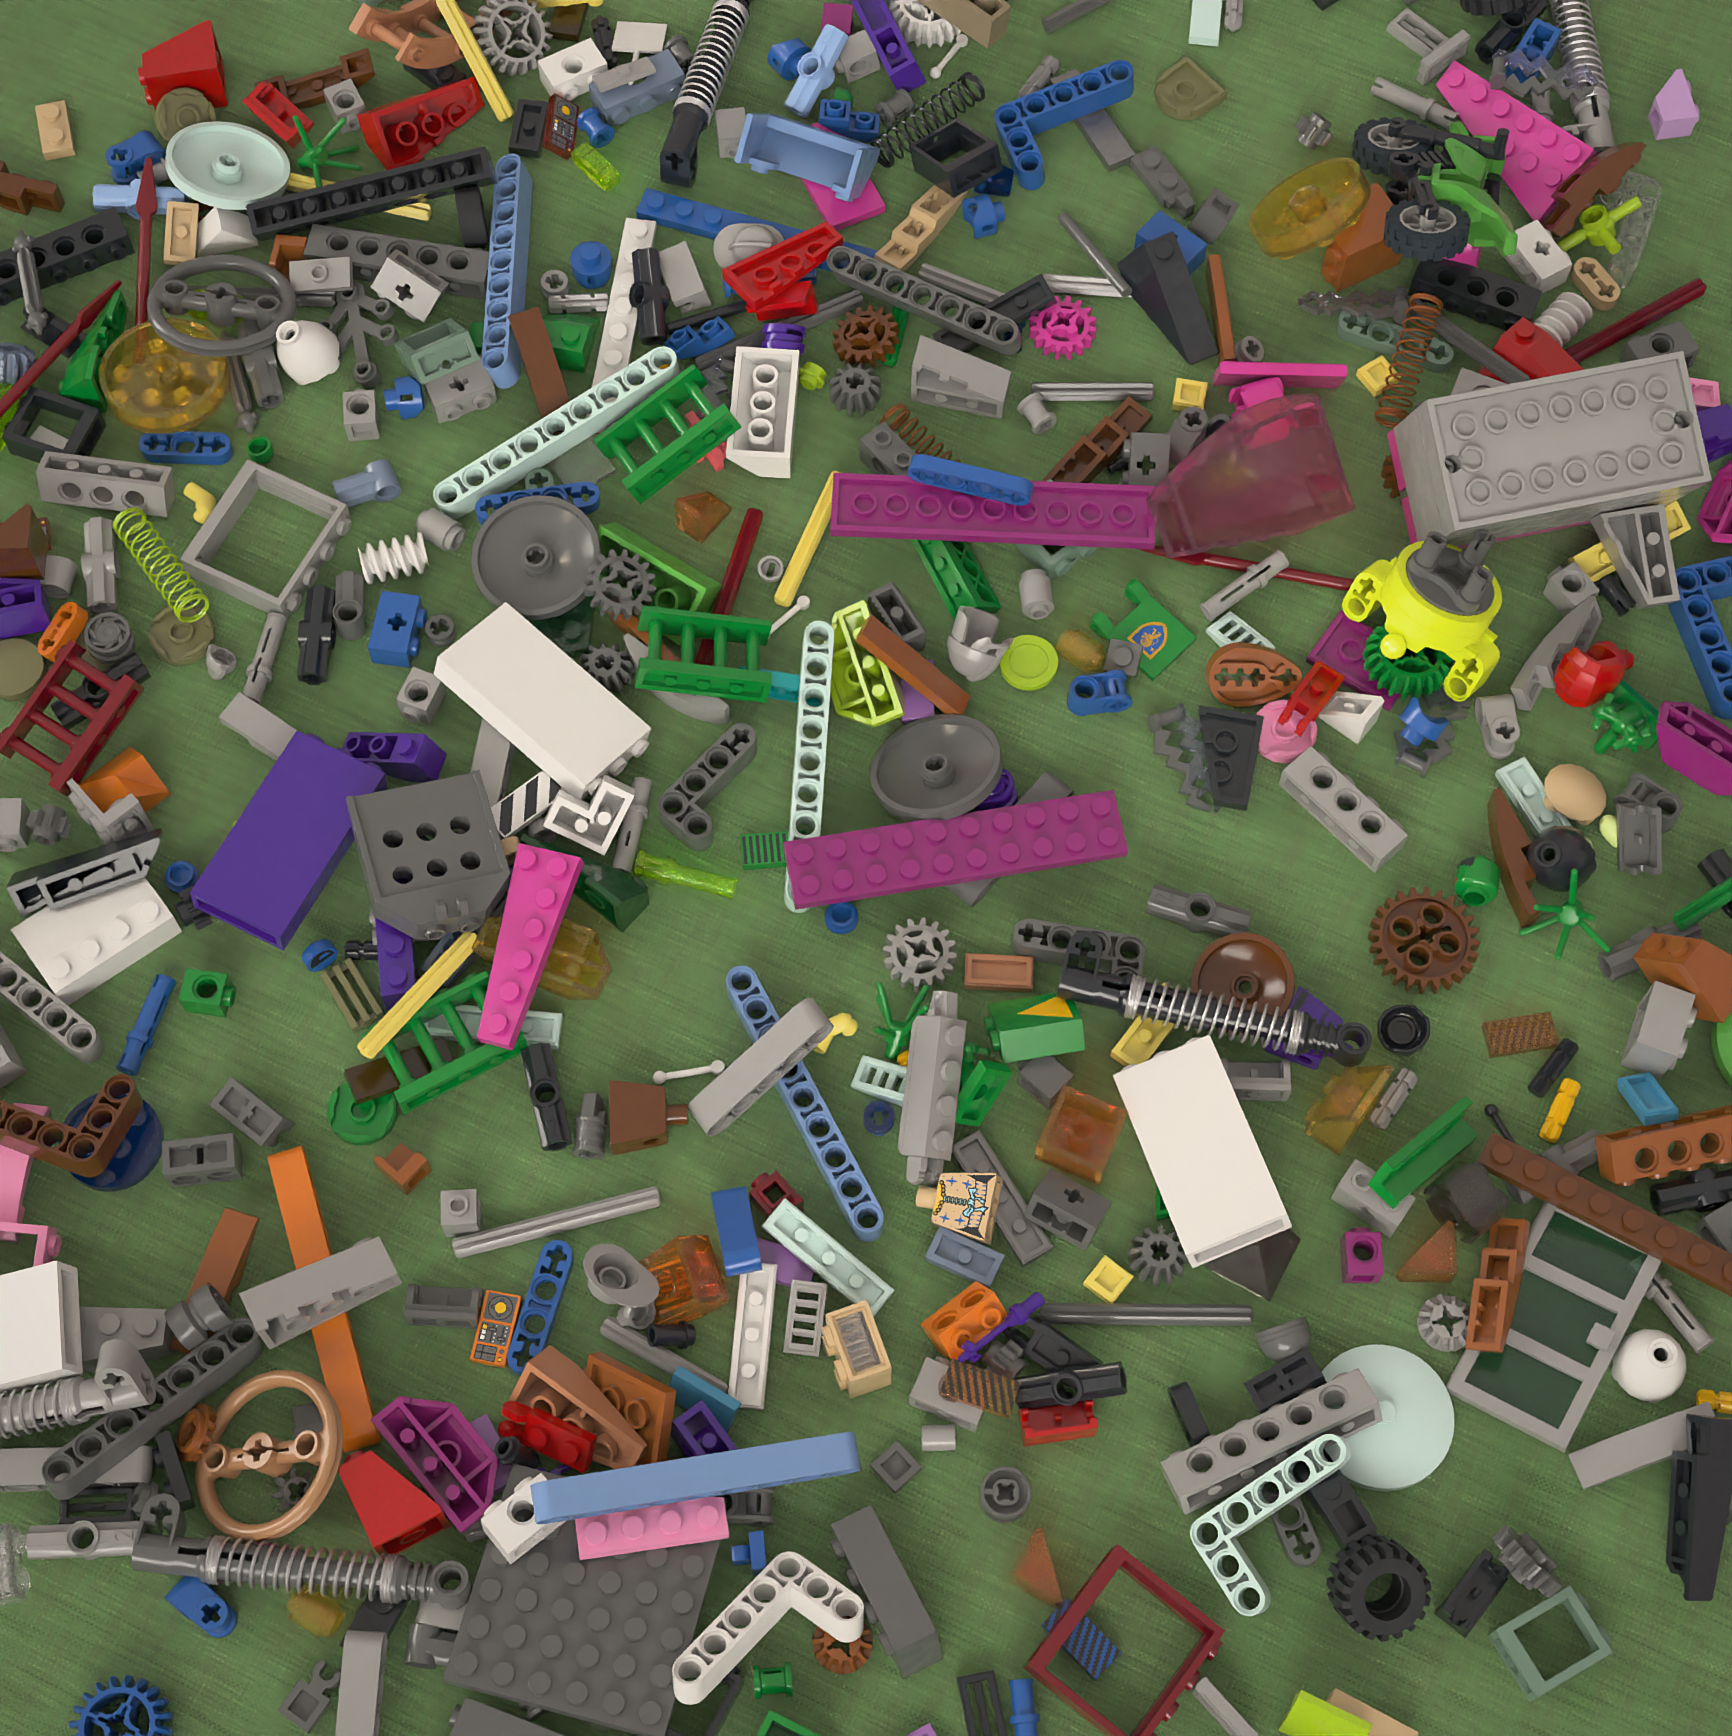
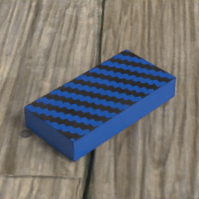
M1069 1598L1041 1625L1047 1633L1071 1602ZM1085 1615L1061 1646L1094 1681L1122 1653Z

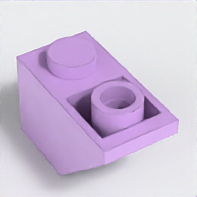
M1676 69L1655 97L1648 114L1655 140L1690 136L1695 123L1699 121V108L1693 102L1691 84L1686 80L1683 69Z

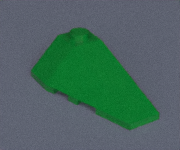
M114 291L67 366L65 378L61 379L59 383L60 396L99 408L101 413L105 414L128 313V306L122 291Z
M572 313L542 315L559 368L585 373L600 319ZM484 321L472 322L469 330L476 352L482 354Z

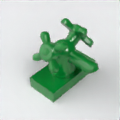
M1625 680L1621 681L1611 693H1607L1603 702L1599 703L1592 711V715L1595 718L1591 724L1592 729L1597 731L1602 720L1610 723V728L1594 746V750L1598 754L1606 753L1611 746L1615 750H1620L1626 746L1630 748L1632 753H1636L1640 744L1646 750H1649L1658 742L1656 725L1659 712ZM1620 735H1623L1624 738L1622 740L1616 741Z
M967 1041L964 1043L955 1123L979 1127L1013 1072L1004 1063L980 1060L975 1065L976 1053L990 1056L991 1050L988 1047H980L972 1041Z

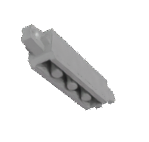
M933 991L927 1016L918 1015L912 1022L898 1140L899 1152L901 1155L908 1156L906 1178L912 1185L923 1183L928 1187L934 1188L938 1185L939 1177L943 1173L944 1160L951 1161L967 1021L958 1019V993Z

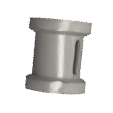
M1038 392L1025 397L1017 407V411L1021 415H1025L1031 423V430L1035 435H1040L1050 430L1057 422V416L1055 413L1049 412L1042 402V395Z

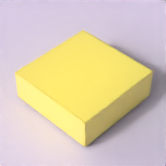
M1381 355L1357 369L1356 376L1374 397L1380 395L1382 389L1387 386L1385 378L1390 375L1388 370L1390 363ZM1392 367V373H1397V371ZM1393 376L1388 379L1390 385L1400 382Z
M1177 378L1171 410L1183 411L1185 408L1194 406L1203 410L1208 383Z
M1105 1255L1086 1278L1083 1285L1104 1302L1115 1303L1134 1276Z

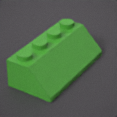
M617 522L600 525L597 535L600 540L602 555L606 559L610 550L613 549L617 556H621L623 550L626 549L628 557L631 559L636 554L640 555L638 560L640 565L647 562L650 564L646 573L655 574V579L651 585L656 587L654 595L650 596L652 598L650 606L703 613L710 612L722 584ZM608 569L599 576V581H602L603 577H608ZM638 589L636 593H632V601L640 595L641 589ZM632 611V613L639 619V616L635 614L634 611ZM662 634L678 645H681V636Z

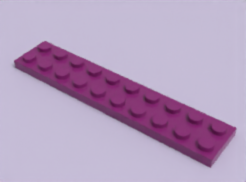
M834 473L830 536L1154 550L1156 486L1030 481L1034 486L1030 502L1027 505L1018 506L919 483L909 476Z
M1114 790L964 813L948 820L926 819L783 842V851L795 910L1126 857L1128 854Z

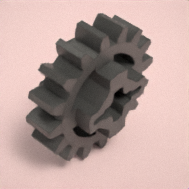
M612 549L609 551L607 559L602 554H599L596 559L597 564L591 563L587 571L590 574H586L584 583L590 586L586 587L584 594L585 596L594 597L590 604L592 608L598 605L602 607L601 616H604L609 611L612 613L614 621L617 620L619 614H623L627 621L630 620L632 611L640 616L642 605L650 606L652 601L650 596L654 595L656 587L651 585L655 579V574L646 573L650 564L647 562L640 565L638 563L639 554L634 555L631 559L628 557L626 549L623 550L621 556H617ZM608 569V577H603L602 581H599V576ZM638 589H641L640 595L632 601V593H636Z
M1505 1524L1492 1536L1495 1544L1502 1550V1554L1498 1557L1499 1560L1510 1571V1574L1529 1591L1533 1587L1538 1588L1544 1596L1546 1595L1550 1599L1563 1587L1560 1578L1553 1572L1557 1563L1550 1557L1545 1548L1527 1532L1518 1535L1512 1527Z

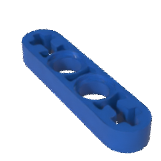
M924 454L912 456L907 472L911 479L919 483L1018 506L1029 504L1034 489L1033 484L1029 480L1019 476Z
M576 482L487 495L477 501L475 511L478 522L483 525L489 518L487 516V508L492 507L495 512L511 501L528 496H552L568 501V496L572 495L573 505L587 515L598 510L601 498L599 489L594 483ZM589 494L590 501L583 502L582 495Z
M562 1240L548 1242L541 1251L507 1353L508 1365L513 1373L521 1376L528 1363L526 1362L524 1367H519V1362L515 1359L516 1355L522 1356L526 1348L525 1341H520V1338L523 1337L529 1342L539 1343V1346L531 1343L529 1349L531 1359L546 1348L574 1264V1256L571 1247ZM558 1250H562L563 1256L566 1258V1261L558 1262L555 1270L557 1275H562L560 1279L549 1274L553 1266L549 1255H556ZM545 1282H550L557 1288L556 1294L549 1300H542L536 1295L539 1285ZM533 1316H540L545 1320L544 1329L537 1334H531L525 1329L527 1320Z

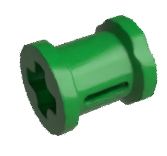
M785 1662L784 1666L760 1668L759 1665L753 1666L755 1700L761 1699L763 1695L786 1694L787 1697H793L791 1662Z

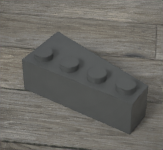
M869 1505L832 1523L831 1528L834 1538L829 1540L832 1550L838 1561L845 1559L849 1570L845 1571L846 1577L854 1592L860 1590L865 1601L863 1602L864 1613L870 1624L876 1623L880 1632L877 1635L886 1656H892L902 1679L942 1660L937 1631L872 1506Z

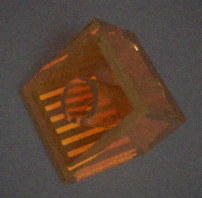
M708 1235L677 1236L639 1261L641 1265L655 1276L660 1287L658 1298L654 1303L656 1315L652 1323L678 1324L682 1320L689 1322L709 1315L730 1301Z

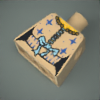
M941 1173L937 1188L919 1186L916 1195V1206L933 1209L931 1222L936 1226H942L962 1236L991 1245L1003 1178L996 1173Z

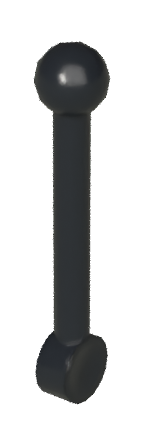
M1494 1104L1486 1105L1484 1108L1485 1115L1493 1119L1505 1139L1515 1143L1497 1114V1106Z

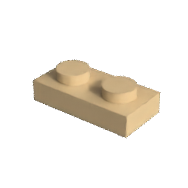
M65 100L36 105L35 110L45 160L76 155L69 112Z
M167 201L164 264L178 265L196 258L199 204Z

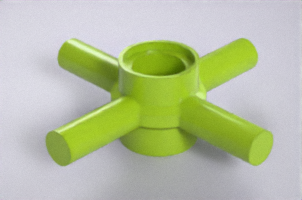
M1635 196L1607 212L1603 205H1590L1589 208L1581 211L1579 217L1582 225L1581 229L1556 244L1562 251L1566 252L1588 239L1591 245H1605L1611 254H1617L1621 250V245L1615 239L1616 229L1614 224L1616 221L1642 207L1639 198Z

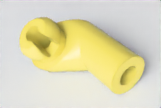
M190 482L184 489V495L196 502L195 508L197 510L193 514L194 520L204 524L216 507V499L196 483Z
M840 1013L828 1018L834 1025V1028L813 1049L815 1052L825 1054L833 1037L841 1032L845 1036H851L856 1032L858 1023L855 1019H852L850 1014Z

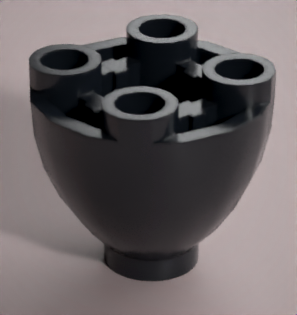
M1555 825L1542 830L1532 839L1527 850V860L1537 876L1535 880L1541 886L1554 892L1569 891L1571 870L1573 868L1578 870L1577 888H1579L1589 879L1597 867L1596 853L1591 840L1582 831L1571 826ZM1551 849H1554L1556 852V856L1552 861H1549L1551 858Z

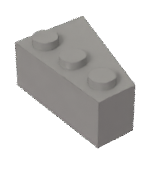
M1664 504L1603 513L1590 519L1628 594L1637 603L1635 605L1637 610L1669 605L1680 600Z

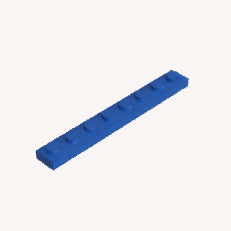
M646 188L636 211L637 219L656 221L657 225L715 240L719 232L728 225L738 223L772 226L780 232L784 240L804 232V230ZM843 241L845 247L873 259L877 253V250ZM827 259L816 267L832 272L827 264ZM842 261L837 268L843 269L847 267L850 261ZM871 273L865 276V281L869 280Z

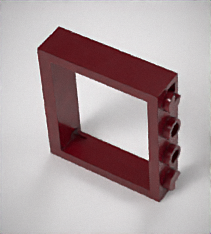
M1117 1544L1109 1549L1022 1668L1105 1736H1128L1046 1669V1666L1118 1569L1122 1570L1201 1634L1199 1640L1130 1734V1736H1157L1153 1731L1161 1720L1167 1722L1174 1715L1179 1707V1703L1175 1700L1183 1689L1187 1692L1190 1691L1199 1680L1201 1673L1198 1671V1668L1205 1658L1211 1661L1219 1652L1218 1649L1222 1645L1219 1639L1225 1630Z

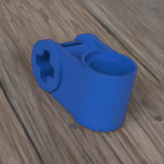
M141 131L133 137L111 146L107 150L105 157L107 163L112 167L111 176L113 181L119 185H129L133 180L139 179L136 172L144 169L146 158H151L152 165L161 162L160 158L163 157L165 160L166 151L151 132Z
M1112 670L1105 673L1077 676L1070 685L1067 697L1068 709L1075 715L1086 716L1105 712L1116 713L1130 708L1133 702L1131 696L1127 695L1126 673L1122 670ZM1084 693L1087 694L1089 698H1081L1077 694Z
M183 1576L164 1597L186 1618L191 1619L214 1638L228 1636L237 1625V1614L234 1609L214 1592L215 1589L208 1583H202L198 1577ZM215 1612L221 1617L216 1623L211 1618Z

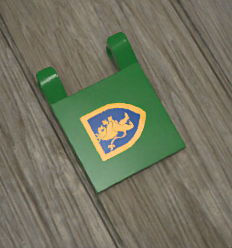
M1133 579L1127 584L1124 595L1138 606L1116 627L1113 626L1109 618L1102 612H1097L1092 617L1089 627L1094 633L1109 642L1112 638L1142 644L1144 649L1139 669L1154 681L1197 637L1151 597L1137 579Z

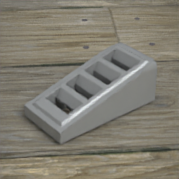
M792 1279L783 1352L819 1357L822 1338L821 1327H823L828 1284ZM798 1293L819 1294L818 1301L798 1299ZM797 1306L817 1309L816 1316L797 1314L796 1309ZM795 1321L815 1323V1331L794 1328ZM793 1335L814 1338L813 1345L792 1343Z

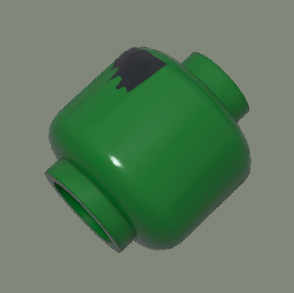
M1482 855L1462 860L1457 866L1454 884L1456 895L1465 904L1473 907L1484 906L1493 901L1498 895L1500 868L1495 862Z

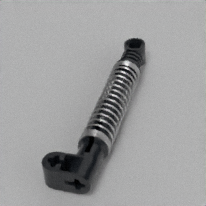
M716 0L691 66L686 74V79L675 102L672 112L673 122L660 153V179L662 183L690 189L694 185L698 168L697 142L701 132L708 127L744 30L748 24L750 16L749 6L752 0Z
M1080 931L1075 933L1069 940L1056 998L1115 1010L1119 1016L1128 1017V1019H1134L1135 1015L1141 1016L1142 1022L1146 1017L1151 1018L1153 1024L1160 1020L1163 1021L1164 1027L1168 1022L1173 1023L1175 1029L1179 1025H1183L1186 1031L1192 1027L1195 1028L1197 1034L1201 1030H1206L1207 1035H1211L1214 1027H1218L1217 1035L1219 1039L1222 1038L1226 1029L1229 1030L1228 1038L1230 1041L1234 1039L1236 1032H1240L1239 1040L1241 1044L1246 1040L1248 1034L1251 1035L1250 1042L1252 1046L1257 1043L1259 1037H1262L1261 1045L1263 1048L1267 1047L1270 1039H1272L1274 1051L1279 1048L1281 1042H1284L1283 1047L1286 1054L1289 1052V1054L1292 1053L1293 1055L1300 1056L1305 1052L1310 1053L1311 1049L1314 1050L1313 1054L1318 1055L1319 1051H1321L1324 1057L1331 1053V1058L1345 1067L1360 1065L1364 1061L1372 1043V1035L1369 1029L1358 1022H1349L1344 1025L1338 1024L1337 1028H1335L1332 1022L1325 1026V1021L1323 1020L1316 1024L1317 1019L1312 1018L1307 1012H1300V1010H1294L1290 1019L1291 1009L1289 1008L1284 1018L1279 1017V1006L1276 1007L1274 1015L1268 1014V1003L1265 1004L1263 1013L1257 1012V1001L1254 1002L1252 1010H1247L1246 998L1243 999L1241 1008L1235 1007V996L1232 997L1230 1005L1224 1004V993L1220 996L1219 1003H1217L1218 997H1214L1213 991L1209 995H1204L1202 989L1198 993L1192 992L1191 986L1188 987L1187 991L1182 990L1180 984L1176 988H1172L1169 981L1166 982L1165 986L1159 985L1158 979L1154 983H1150L1148 978L1145 977L1143 979L1142 975L1139 977V975L1127 974L1122 977L1099 972L1098 969L1102 955V942L1100 938L1090 931ZM1081 951L1088 952L1085 968L1078 967ZM1344 1041H1354L1358 1044L1359 1048H1348Z

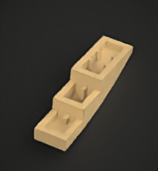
M934 185L911 206L909 216L893 230L891 240L875 254L874 259L905 272L944 228L966 198L968 191L953 198Z

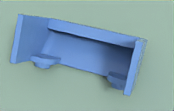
M747 113L734 162L739 164L750 163V169L759 173L768 174L769 169L779 170L831 187V190L836 192V198L852 202L853 199L860 198L877 163L881 149L776 114Z

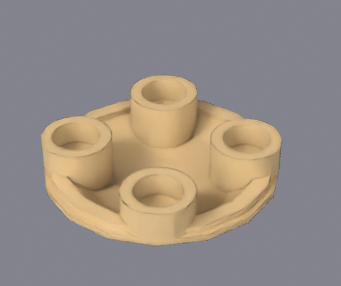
M1573 764L1558 765L1551 769L1545 778L1544 791L1546 796L1544 797V804L1552 812H1559L1568 819L1576 820L1581 825H1588L1600 816L1606 807V793L1602 783L1593 773L1581 766Z

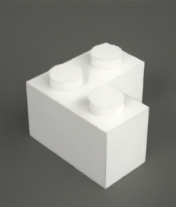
M605 774L590 804L559 789L544 819L543 826L605 855L635 796V789Z

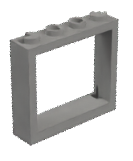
M247 459L180 558V561L184 566V571L188 572L191 578L267 613H279L288 619L290 614L299 608L302 596L307 588L315 584L319 570L324 562L332 558L335 552V545L341 536H345L349 532L352 520L347 504ZM259 488L329 520L278 598L207 566Z

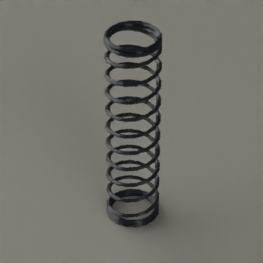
M965 72L958 77L957 82L953 81L949 84L948 88L941 89L939 95H933L931 101L923 102L922 108H915L913 114L905 115L904 121H897L895 127L887 129L886 134L881 133L877 138L871 140L870 145L875 146L874 143L876 142L878 148L881 149L882 147L889 158L888 160L882 150H880L883 159L879 155L877 162L885 168H891L895 164L893 154L899 159L904 157L901 146L907 152H910L898 135V132L902 134L909 145L912 144L911 141L913 143L916 142L910 135L907 125L915 132L918 139H921L920 135L922 137L925 136L919 129L916 119L922 123L928 134H930L928 127L935 131L927 121L924 112L932 118L937 129H939L938 122L943 126L948 123L947 116L952 120L957 118L956 110L963 114L966 113L965 104L974 107L975 101L981 102L984 100L985 89L979 78L971 72ZM966 78L976 85L981 93V98L974 95L970 90ZM957 84L959 95L950 89L952 85ZM960 86L972 99L973 104H969L963 97ZM944 91H948L951 102L942 96ZM951 93L960 100L964 111L960 110L954 103ZM939 97L942 109L933 103L934 98ZM942 99L952 108L955 117H952L947 112ZM926 104H931L933 115L924 109ZM933 105L943 114L946 124L938 118ZM922 110L924 121L915 115L916 111ZM908 117H913L916 129L906 122ZM904 123L908 137L897 128L898 124ZM890 130H895L899 143L888 135ZM886 136L888 145L880 137ZM889 138L897 145L901 156L892 148Z

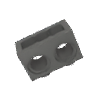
M234 1133L162 1141L163 1176L172 1188L243 1179L241 1145Z

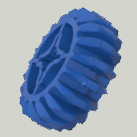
M125 1675L122 1684H120L116 1676H111L109 1678V1689L103 1683L97 1682L95 1683V1690L97 1692L95 1697L88 1692L83 1693L82 1697L88 1704L85 1708L79 1705L73 1707V1711L81 1715L79 1721H70L69 1727L78 1730V1733L72 1736H93L94 1724L102 1727L104 1736H172L174 1730L163 1726V1724L173 1720L174 1716L171 1712H161L169 1705V1701L165 1697L157 1699L161 1691L157 1686L147 1690L148 1681L146 1679L140 1678L135 1684L133 1676ZM129 1697L126 1703L122 1702L116 1712L112 1714L101 1713L111 1702ZM141 1702L145 1705L149 1715L148 1733L142 1731L138 1726L140 1714L138 1708ZM110 1721L116 1725L118 1722L124 1723L128 1726V1729L136 1734L131 1735L126 1732L123 1735L118 1733L107 1722Z

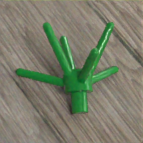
M297 115L293 116L294 123L306 147L303 156L297 159V164L301 169L307 167L313 169L316 188L322 186L319 167L324 165L354 171L362 170L360 165L329 160V157L359 150L358 145L330 151L325 149L326 145L346 123L345 117H342L318 145L312 146Z
M1576 868L1571 870L1569 901L1563 903L1562 906L1535 904L1533 906L1535 911L1558 913V915L1519 931V936H1525L1557 922L1564 925L1554 956L1556 960L1561 959L1571 927L1577 924L1606 953L1611 952L1610 946L1582 919L1594 921L1595 916L1584 911L1582 903L1576 900L1578 870Z
M878 982L876 984L879 995L875 998L885 1019L887 1029L877 1026L874 1028V1032L885 1036L884 1040L888 1042L884 1054L886 1058L891 1060L897 1059L900 1048L907 1046L908 1040L911 1039L912 1022L918 1015L924 1016L928 1012V1005H924L918 1011L929 991L928 985L922 987L902 1022L892 1019L883 983Z

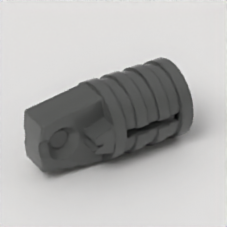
M584 1093L582 1110L576 1114V1137L574 1139L573 1155L584 1159H600L605 1156L607 1112L603 1111V1099L598 1093Z

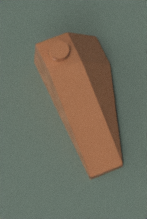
M551 1345L528 1361L508 1401L520 1402V1404L527 1405L533 1409L535 1407L596 1435L597 1439L592 1458L595 1462L614 1469L632 1467L638 1464L647 1444L576 1363ZM516 1422V1423H520V1424H522V1425H524V1426H525V1424H526V1422Z

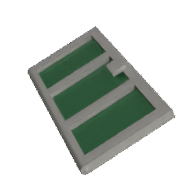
M1544 1201L1529 1229L1519 1294L1503 1352L1465 1349L1446 1385L1448 1393L1565 1453L1662 1261Z

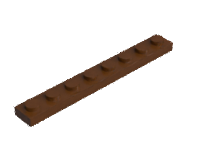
M1492 1132L1475 1165L1476 1167L1732 1297L1731 1253Z

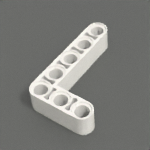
M791 1551L780 1553L676 1659L672 1668L675 1697L680 1702L688 1705L701 1702L791 1607L841 1642L857 1640L862 1635L864 1629V1604L862 1599L800 1554ZM786 1575H794V1577H784V1576H786ZM821 1595V1596H823V1597H821V1598H814V1597H812V1596ZM769 1600L770 1602L762 1603V1602H759V1601ZM843 1616H851V1617H853V1618L843 1619V1618H841V1617H843ZM739 1625L746 1626L745 1628H741V1629L735 1628L736 1626H739ZM713 1651H720V1652H722V1653L717 1654V1655L709 1654L710 1652H713ZM689 1677L696 1678L693 1681H685L684 1679Z

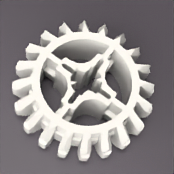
M890 0L889 10L907 44L915 41L917 48L921 44H927L930 49L934 43L942 47L944 40L952 43L954 36H958L961 30L929 9L928 14V7L917 0Z

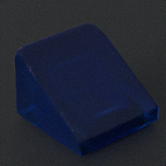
M1002 165V171L974 186V192L1002 197L1010 196L1014 170Z

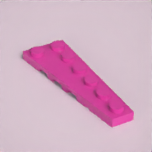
M519 843L477 1035L481 1043L513 1050L584 862L580 857Z

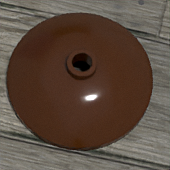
M1234 933L1219 938L1202 952L1193 969L1191 988L1192 992L1195 993L1202 989L1204 995H1209L1213 991L1214 997H1218L1217 1003H1219L1220 996L1224 993L1225 1005H1230L1232 997L1235 996V1007L1241 1008L1243 999L1246 998L1247 1010H1252L1254 1002L1257 1001V1012L1263 1013L1265 1004L1268 1003V1014L1274 1015L1276 1007L1279 1006V1017H1283L1293 1000L1295 976L1290 960L1276 943L1258 934ZM1244 983L1252 984V990L1247 994L1240 992V988Z

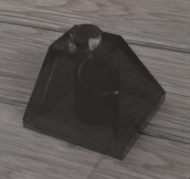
M1289 1228L1208 1262L1206 1269L1270 1302L1301 1239Z

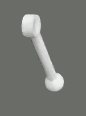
M959 34L956 37V44L937 67L931 68L930 76L932 78H939L941 70L958 49L968 44V37L966 35Z
M800 596L797 599V604L772 624L770 634L800 609H808L810 599L807 596Z
M716 1060L710 1066L668 1073L656 1071L653 1075V1080L657 1084H662L668 1079L710 1072L714 1075H720L724 1071L725 1065L722 1061Z

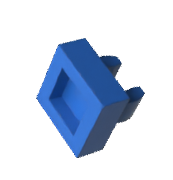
M763 1531L748 1532L749 1545L731 1546L733 1566L751 1563L753 1576H758L767 1566Z

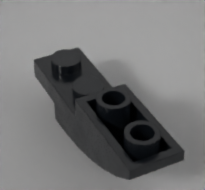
M1323 1449L1325 1458L1330 1462H1334L1326 1450ZM1303 1461L1297 1462L1294 1465L1293 1475L1296 1480L1303 1483L1310 1476V1468ZM1337 1470L1304 1492L1316 1514L1321 1515L1344 1553L1349 1549L1347 1545L1349 1542L1355 1540L1359 1544L1361 1543L1362 1536L1369 1535L1375 1540L1376 1535H1378L1375 1531L1377 1527L1340 1470Z

